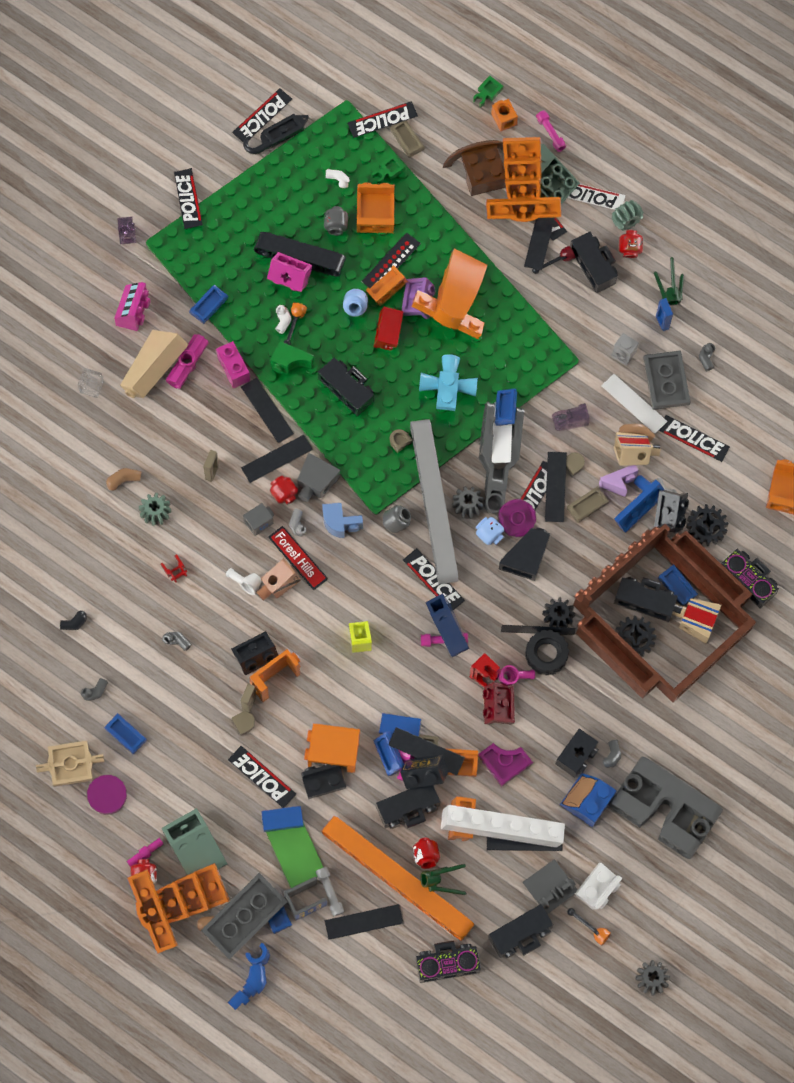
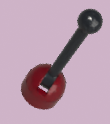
M569 245L564 247L560 251V256L543 264V268L559 260L565 262L574 260L575 255ZM532 269V272L538 274L539 269Z

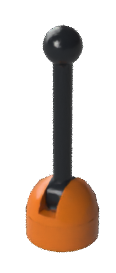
M293 303L291 313L294 319L287 340L284 341L288 345H291L290 340L297 319L303 317L306 313L307 307L300 303Z
M573 908L567 910L569 916H574L594 932V939L601 946L608 940L611 935L610 931L602 927L596 929L576 914Z

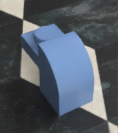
M342 503L322 504L324 525L331 535L345 538L346 530L357 532L363 529L362 515L343 517Z

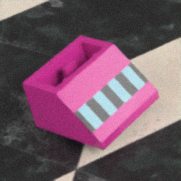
M139 282L125 285L114 318L116 326L138 331L139 325H143L145 315H143L144 310L148 309L150 305L149 291L146 288V283Z

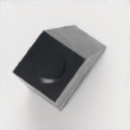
M531 528L500 560L498 569L535 581L550 533H547L542 528Z

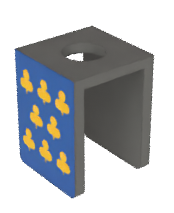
M316 877L284 891V898L288 901L287 904L295 920L327 906V899L323 898L296 912L290 899L317 885Z

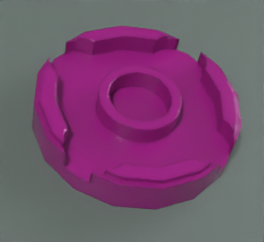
M509 500L500 508L498 522L504 527V533L508 536L522 537L534 527L536 512L532 505L524 500Z
M101 775L95 778L87 790V800L91 808L103 815L114 814L120 811L127 799V790L124 783L118 777L112 775Z

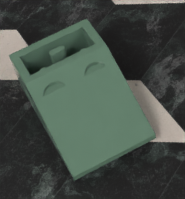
M541 144L540 197H561L562 204L580 182L544 144Z
M197 808L162 827L164 836L187 875L213 863L216 864L218 870L227 865L224 856Z

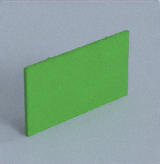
M304 823V827L266 832L291 888L313 877L317 878L316 871L324 868Z

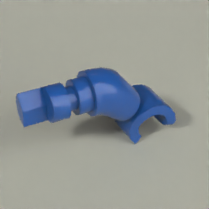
M263 943L259 946L263 951L259 958H252L250 953H245L246 958L252 964L249 969L248 979L246 980L247 983L243 986L244 989L242 991L239 990L227 1002L235 1010L242 1003L246 1005L250 1001L249 998L251 996L254 997L257 993L260 994L265 988L267 982L264 965L269 961L270 953Z

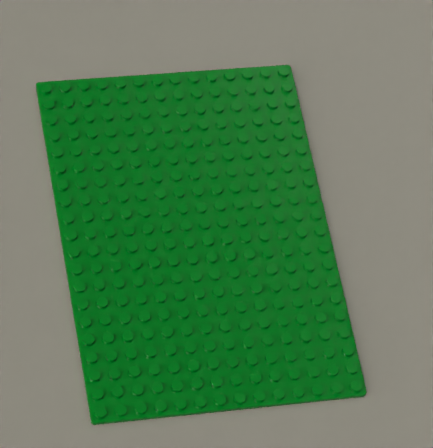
M345 100L305 128L304 131L292 137L200 202L199 209L202 226L184 229L183 218L180 216L146 241V246L195 304L213 285L228 295V299L209 318L210 322L228 343L234 342L243 361L330 464L340 470L341 477L374 515H377L420 483L413 442L397 453L390 444V435L393 431L398 429L404 430L412 439L410 422L430 419L438 466L440 468L481 437L486 402H496L497 391L516 389V407L520 408L579 363V359L376 131L353 138L347 123L363 118V116L350 101ZM394 154L405 166V171L392 180L386 177L383 182L394 185V233L357 232V185L362 183L377 184V180L381 177L376 176L373 179V172L381 170L379 168L380 163ZM326 170L344 172L350 179V182H348L349 186L347 188H340L338 180L326 178ZM334 206L342 207V210L348 213V228L341 235H331L324 228L325 212ZM259 233H272L344 255L346 260L341 275L335 277L311 270L308 284L302 292L274 283L267 279L272 258L259 255L254 251ZM408 233L421 244L399 266L398 270L406 280L428 278L435 287L433 297L437 299L439 286L443 281L444 272L449 264L451 253L456 249L487 264L478 293L467 312L468 315L484 322L482 334L479 339H476L458 329H452L440 324L432 316L429 319H425L422 315H403L397 347H393V350L374 348L379 314L383 307L402 311L406 284L384 304L379 306L366 292V289L369 287L361 281L394 245ZM351 289H360L368 297L367 309L360 316L348 315L343 308L344 296ZM293 303L303 304L307 307L306 313L303 317L297 319L290 341L291 346L314 355V365L311 369L305 367L292 369L288 374L277 373L271 368L270 359L279 341L284 342L287 340L294 319L291 313ZM279 305L285 306L292 318L283 334L275 329L280 322L276 313V308ZM443 355H456L460 358L456 373H459L458 380L478 378L476 397L457 391L455 411L436 409L438 389L419 391L421 372L440 377V371H443ZM334 357L338 361L341 360L348 368L347 372L352 367L357 368L368 379L364 386H369L374 392V402L358 417L318 379V371Z

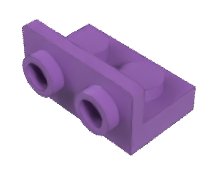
M428 278L407 279L408 282L405 286L402 304L403 315H422L425 319H429L430 315L411 306L417 290L433 297L435 294L434 285Z

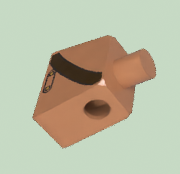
M283 558L261 578L265 585L257 590L256 593L263 601L271 594L279 598L299 583L301 579Z

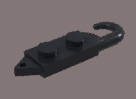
M292 114L264 129L260 135L262 144L255 148H251L248 145L251 136L246 137L243 142L246 152L256 155L270 147L277 146L304 131L309 115Z

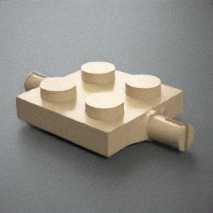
M88 741L49 746L48 763L36 765L37 773L49 771L52 776L53 787L93 781V764L104 762V755L91 756Z

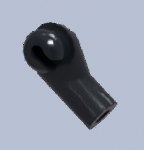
M81 610L71 620H60V630H79L87 620L86 613Z

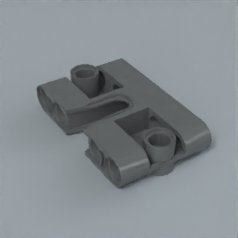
M641 757L609 803V806L612 810L640 828L654 816L661 805H669L671 811L663 823L658 840L683 857L691 859L723 812V809L717 803L646 757ZM633 782L637 785V788L631 789L627 784ZM694 815L698 816V818L693 822L690 828V833H687L686 830L688 829ZM700 825L705 832L697 833L695 827Z

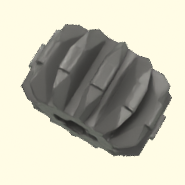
M466 486L463 487V491L458 489L456 491L457 495L452 497L454 501L452 507L456 508L455 513L459 514L462 512V518H465L467 514L471 519L473 518V513L478 516L480 514L479 510L484 508L482 504L484 497L480 496V490L474 492V487L468 490Z
M654 960L650 961V967L644 962L642 964L643 969H637L640 975H637L635 980L642 981L637 987L641 988L644 986V994L650 989L652 996L655 995L656 990L660 994L663 993L662 987L667 988L669 986L665 981L670 980V976L664 975L668 968L661 970L662 963L659 962L656 967ZM652 974H655V975H656V978H655V979H658V981H657V980H654L653 982H651V981L649 980L650 977H648V976H651Z

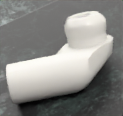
M326 170V178L338 180L340 188H347L349 186L348 182H350V179L344 172Z
M279 305L276 308V313L280 322L275 329L283 334L292 318L289 310L285 306Z

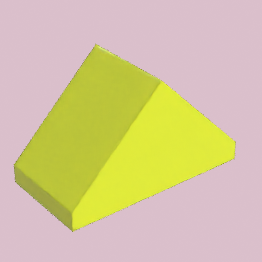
M368 621L349 623L352 653L372 651Z

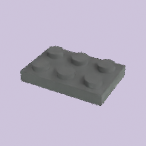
M681 350L644 355L643 360L652 409L690 405L691 401Z

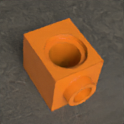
M509 99L499 100L492 105L491 115L500 132L517 125L518 116Z

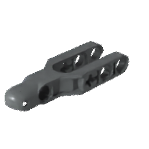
M486 402L483 412L478 458L486 471L484 507L487 512L497 514L505 503L509 470L520 458L524 408L516 407L515 424H512L511 462L506 463V466L501 469H496L491 459L494 437L492 435V428L496 418L494 416L495 403Z

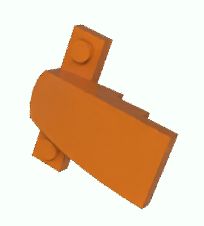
M540 137L503 138L505 185L508 199H487V219H511L518 222H528L537 218L561 217V197L540 198Z
M454 249L451 253L449 264L445 269L443 281L439 286L437 299L417 290L411 307L432 316L433 319L446 327L458 329L479 339L483 331L484 322L468 315L467 312L478 293L487 264Z
M215 863L183 876L158 890H155L148 870L127 878L137 901L136 911L141 924L149 931L157 954L177 946L169 923L188 918L230 901Z

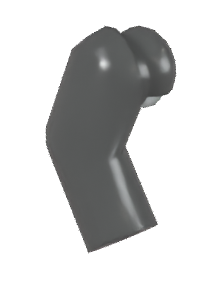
M167 632L162 637L165 644H179L184 651H187L192 646L180 632Z
M618 740L608 742L610 754L603 759V765L606 768L616 766L621 759Z

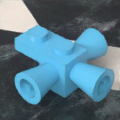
M456 355L442 356L443 371H440L439 378L421 372L419 391L438 389L436 409L455 411L457 391L476 397L478 378L458 380L459 373H456L460 358Z

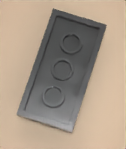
M258 873L201 931L230 959L288 901Z

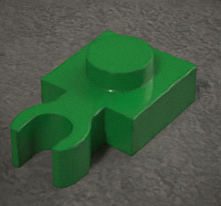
M489 76L478 87L480 93L473 97V102L481 99L479 107H483L485 100L488 98L490 101H493L503 90L504 86Z
M393 154L380 163L379 168L381 170L374 171L372 178L380 176L381 178L377 180V184H381L386 177L390 180L405 171V166Z

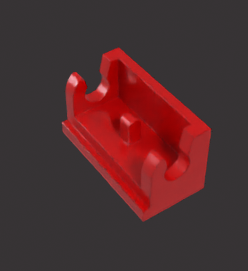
M388 307L382 308L379 314L374 348L393 350V347H397L404 311Z
M484 653L471 665L469 677L471 679L474 678L482 687H485L487 684L483 682L482 678L489 677L490 680L495 682L499 677L500 667Z

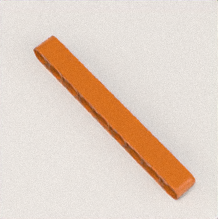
M333 816L321 832L325 837L460 941H463L473 928L474 923L434 891L430 892L428 887L424 888L420 880L338 817Z

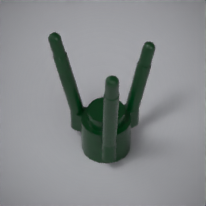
M671 257L672 287L667 288L665 292L656 271H654V276L662 294V299L666 298L669 305H677L683 300L684 274L680 276L678 290L675 282L674 258Z
M466 864L423 871L420 875L421 884L424 888L428 887L430 892L440 891L466 895L465 891L437 887L441 882L440 874L465 868Z

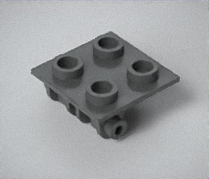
M555 859L522 882L539 905L542 904L547 914L577 892L573 879L568 878Z

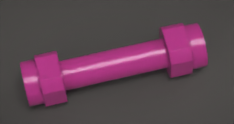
M545 110L537 113V121L545 127L553 140V147L557 152L566 148L565 141L562 137L559 138L549 121L548 113Z
M463 632V635L468 644V633ZM421 635V646L431 647V644H444L441 636Z

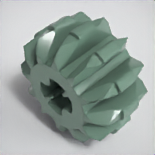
M630 200L615 208V211L612 213V220L618 229L622 231L629 230L631 227H635L637 223H640V220L644 217V212L637 202Z
M155 493L154 497L148 494V500L142 499L141 503L143 505H139L140 517L145 518L146 524L152 521V525L155 526L156 522L159 521V524L162 525V519L168 520V514L172 512L169 507L171 505L170 501H165L166 497L164 495L159 497L158 493Z

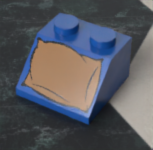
M582 773L560 803V806L593 828L615 796L617 790L601 779Z

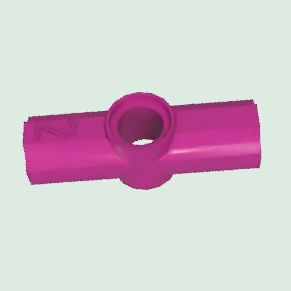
M199 334L193 335L188 346L178 357V361L166 378V382L170 386L181 389L189 374L195 370L197 361L209 344L208 340ZM186 359L191 360V362L188 364L183 363V361Z

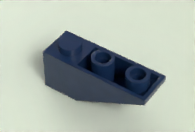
M443 593L425 602L451 657L468 650L469 646L452 606Z

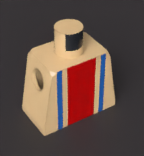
M616 432L614 451L620 466L649 464L650 456H660V445L650 444L648 437L645 435Z
M690 599L687 608L675 604L672 615L682 618L679 626L681 630L707 643L721 605Z

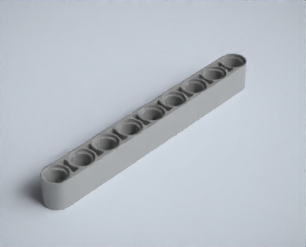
M430 419L410 422V429L438 584L458 582L457 565Z

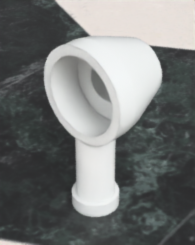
M232 568L226 572V577L238 582L242 589L250 595L256 594L262 582L261 578L255 573L243 577Z

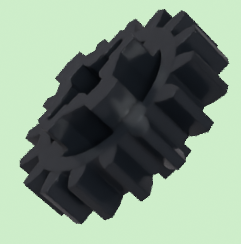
M705 504L704 509L698 506L697 512L692 510L691 516H688L687 521L689 523H687L686 528L690 529L688 533L694 535L693 538L695 540H700L699 543L701 545L703 542H706L707 546L710 545V542L716 545L718 539L722 541L723 535H726L728 531L726 527H728L729 523L724 522L727 516H721L722 510L716 511L714 505L711 509L708 508L707 504ZM705 521L708 523V526H710L709 531L707 525L704 524ZM719 530L715 535H712L714 531Z
M635 615L633 620L626 617V623L620 621V627H616L615 632L641 657H644V651L650 653V647L655 646V642L652 641L656 640L657 635L652 634L655 628H649L651 622L644 623V617L640 620H637ZM631 626L629 631L623 632L627 627ZM634 631H635L636 637L638 638L637 641H636V644H635L634 637L632 636L633 633H634ZM647 642L643 647L639 648L641 643Z

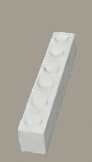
M448 805L442 812L441 829L558 847L563 844L565 823Z

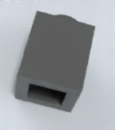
M261 503L244 514L243 519L253 535L256 536L274 524V513L269 506L265 507Z

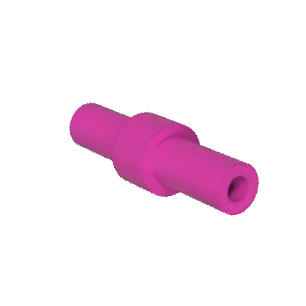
M158 838L147 847L143 846L138 850L139 853L126 862L131 867L133 864H137V860L147 859L152 856L151 853L164 843Z

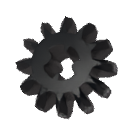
M559 597L557 602L552 598L550 604L546 603L544 606L546 610L542 612V615L545 616L544 623L550 622L549 627L554 625L556 627H568L567 624L572 625V618L575 617L576 613L572 612L574 610L573 605L568 606L569 600H565L563 603L561 602L562 598ZM557 611L560 612L561 617L557 616Z

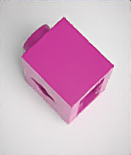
M278 252L271 260L267 279L276 284L290 287L294 291L302 292L308 284L312 265Z
M233 341L216 349L217 358L233 389L250 381V373Z

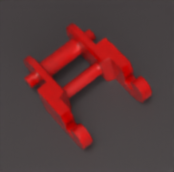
M176 554L174 556L178 561L177 567L170 570L163 563L160 564L168 578L171 576V581L177 583L176 579L181 576L187 577V570H184V564ZM180 568L182 572L174 576L172 572Z

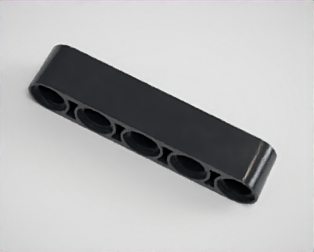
M268 232L259 233L254 247V251L259 255L273 258L279 252L312 265L311 270L335 277L341 275L346 257L338 252Z

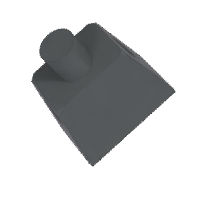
M308 453L297 480L298 486L302 488L298 497L305 502H308L312 495L322 498L340 478V470Z

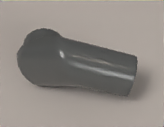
M712 343L704 345L699 354V359L706 372L714 368L710 360L715 351V346Z
M99 678L95 688L82 689L81 696L86 701L100 698L108 681Z

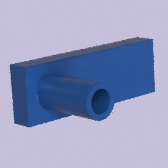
M642 475L637 476L634 480V484L643 492L614 518L625 533L658 503L659 491L664 490V488L657 480L651 483Z

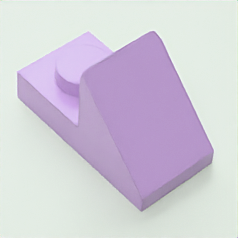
M631 465L600 477V488L626 497L627 489L623 482L630 483L636 479L638 474L637 466Z

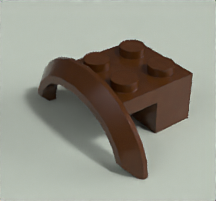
M486 140L464 146L449 155L443 164V168L451 167L461 157L466 171V183L471 196L506 188L505 169L498 149L503 150L502 141Z

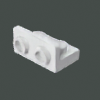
M598 863L575 895L592 910L602 909L609 900L607 898L611 892L615 893L621 884L619 882L622 880V877L616 876L602 863Z

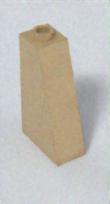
M152 330L120 384L125 390V394L131 398H144L186 349L188 343L178 333Z

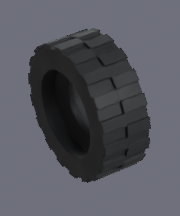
M542 630V632L535 633L527 643L525 651L527 664L538 674L553 675L558 671L560 672L563 666L565 667L569 649L568 643L563 636L559 635L560 633L553 632V630ZM543 644H551L556 648L557 655L554 660L545 662L539 658L538 648Z

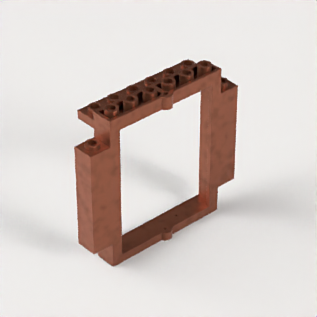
M664 524L661 528L655 526L651 531L649 529L646 530L638 543L634 541L628 547L629 551L625 554H619L612 566L607 565L601 571L602 575L600 577H594L588 583V587L585 590L580 589L574 596L573 606L584 616L577 624L576 634L642 699L657 687L674 703L753 629L756 621L742 609L751 598L752 593L686 530L681 535L677 533L670 540L667 537L670 528ZM653 548L672 565H675L679 572L711 603L720 604V611L738 628L675 688L657 673L590 607L598 597L616 581L621 579L628 570Z

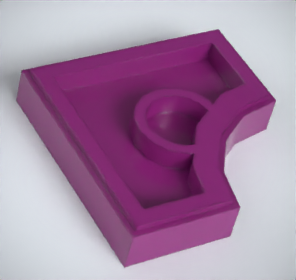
M493 743L478 754L479 759L501 787L533 764V761L522 747L515 750H504Z

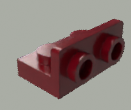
M493 682L485 686L483 690L484 724H514V685Z

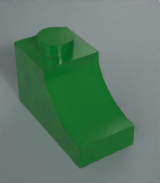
M279 341L270 359V366L277 373L288 374L292 369L298 367L311 369L314 365V355Z

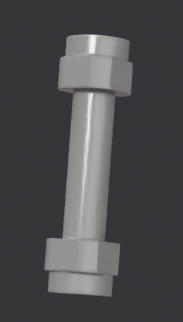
M327 867L317 870V877L319 881H322L330 901V910L333 917L344 913L341 902H338L329 878L331 876Z

